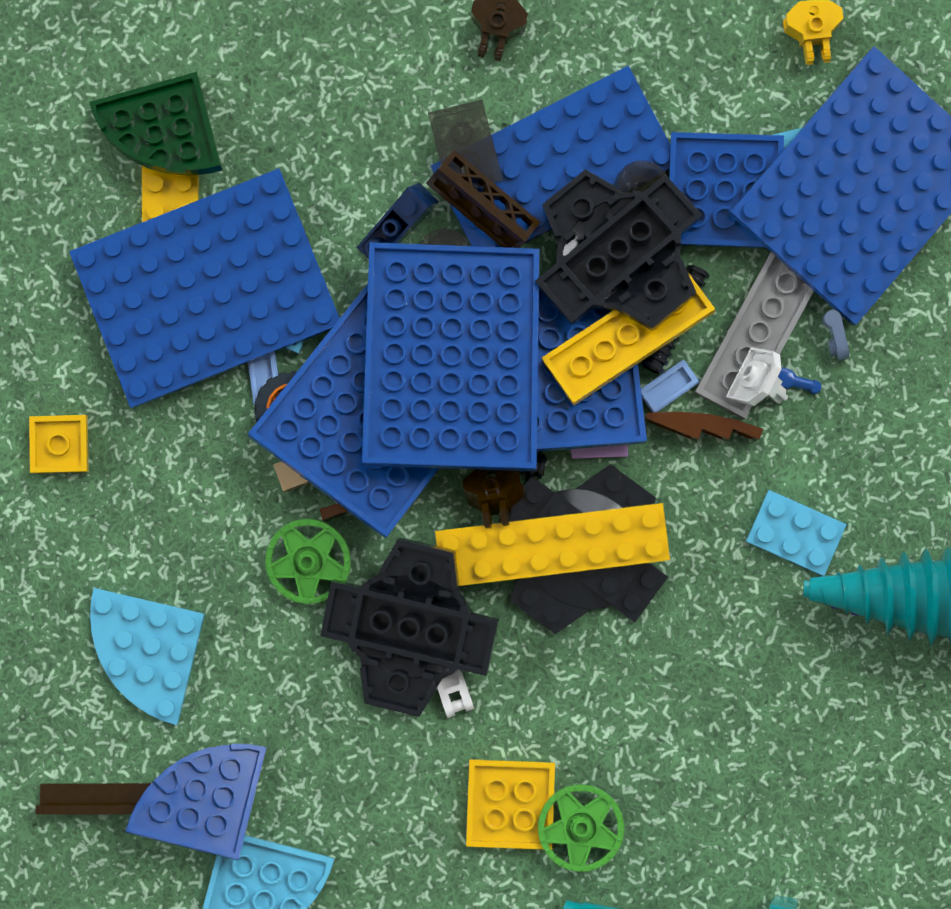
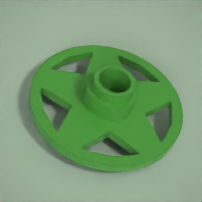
M307 518L292 521L276 532L268 545L265 563L268 577L278 592L292 601L313 604L328 599L329 591L315 596L320 579H335L346 582L351 567V556L348 545L338 530L324 521ZM311 525L323 528V530L309 540L295 527ZM282 536L288 554L272 563L274 547ZM335 539L343 551L344 566L329 556ZM277 578H295L299 595L287 590Z
M576 784L560 789L544 804L538 820V835L544 851L556 864L568 870L585 872L602 867L615 856L623 840L624 821L620 808L610 795L591 785ZM588 791L599 796L582 806L570 792ZM557 800L561 819L544 827L547 813ZM610 807H612L617 819V836L602 824ZM547 843L567 844L569 863L556 856ZM592 847L610 850L600 860L585 865Z

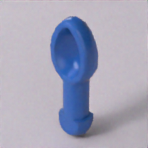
M781 367L778 378L783 381L781 386L785 389L796 387L810 391L811 394H818L821 391L822 386L819 381L798 377L792 370Z

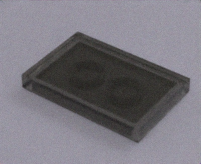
M483 100L428 112L440 165L455 150L494 184L503 182ZM451 161L448 166L457 174H462L461 168ZM472 182L475 189L482 187L478 182Z

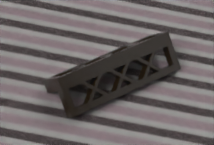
M455 150L449 154L426 182L430 188L501 247L520 248L540 223V221ZM451 161L461 168L462 174H457L448 166ZM472 182H478L483 187L484 192H478L473 187ZM494 200L502 202L506 211L497 208ZM516 218H521L529 225V228L526 231L517 224Z
M41 783L40 804L35 806V815L132 814L135 805L151 783Z

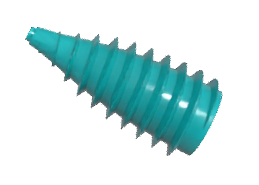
M946 547L940 560L933 561L928 549L925 548L919 561L910 563L907 554L903 551L895 565L887 566L884 558L880 557L875 568L864 570L859 565L854 572L844 574L837 572L836 575L813 577L810 580H804L803 597L808 598L809 601L845 610L846 615L848 612L863 616L865 617L866 625L869 624L871 619L885 624L887 635L894 626L906 630L909 642L916 631L927 634L930 647H932L938 636L948 638L951 646V549L949 547Z

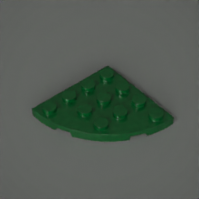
M197 72L89 102L93 116L104 136L120 153L133 162L154 171L174 175H203L223 171Z

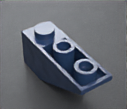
M420 182L407 187L357 248L369 259V242L401 243L427 217L439 201Z

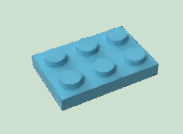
M768 490L745 542L821 576H825L847 524Z

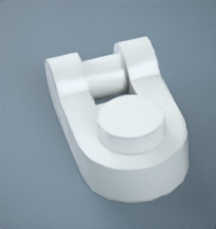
M458 669L452 675L441 680L437 689L447 718L456 716V712L465 709L468 712L474 709L461 670ZM459 691L461 699L451 702L449 694Z

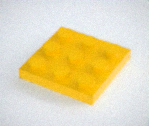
M469 759L466 847L543 849L538 835V820L544 804L554 794L555 762ZM554 803L547 813L544 827L553 823ZM547 843L552 850V843Z

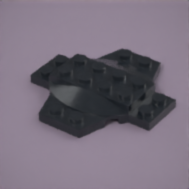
M585 169L542 204L558 244L557 263L536 279L535 283L571 325L576 323L591 309L617 310L653 331L696 296L694 285L683 260L680 258L681 236L702 219V214L666 175L662 176L644 192L633 190L632 193H623L617 190L613 184Z
M611 464L576 489L553 492L534 477H530L524 485V497L511 508L512 512L509 513V522L651 505L655 503L656 497ZM643 563L520 578L516 580L510 601L554 634L560 632L589 610L613 606L635 623L668 576L652 564Z
M398 538L378 575L367 580L361 586L335 579L331 581L320 636L347 642L352 652H356L361 660L360 673L364 704L420 717L443 678L452 675L458 669L487 676L499 618L473 613V609H470L468 603L460 594L455 550Z

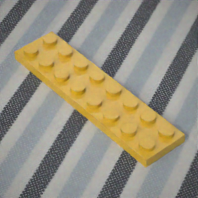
M663 503L513 521L505 526L502 523L492 524V528L485 529L484 525L435 531L438 547L455 550L459 586L670 560Z

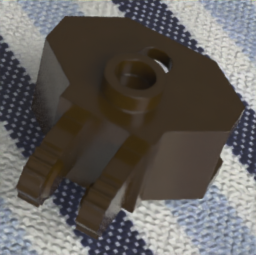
M518 0L473 1L471 20L481 31L478 57L484 58V55L487 53L488 40L498 42L494 57L495 61L501 62L505 44L508 45L510 38L525 32L528 13Z
M475 469L463 479V490L468 504L482 511L485 529L492 528V515L499 514L502 525H509L511 508L524 497V486L520 483L519 471ZM489 474L496 475L495 477L486 478Z

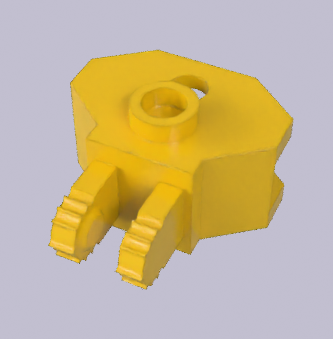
M830 0L799 1L786 14V18L783 20L784 33L799 41L800 47H803L805 63L807 65L813 64L814 52L812 46L820 45L821 58L824 63L831 61L829 40L832 37V33L844 19L842 7Z

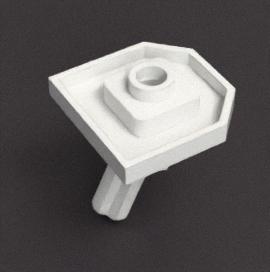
M751 347L726 397L731 401L753 406L766 396L777 404H780L782 400L786 401L788 399L786 389L781 386L783 381L778 378L781 371L780 355L774 351Z

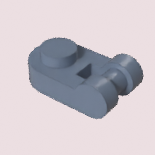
M830 310L822 318V323L826 328L830 329L832 340L827 341L830 356H836L837 361L849 359V348L841 315L836 310Z

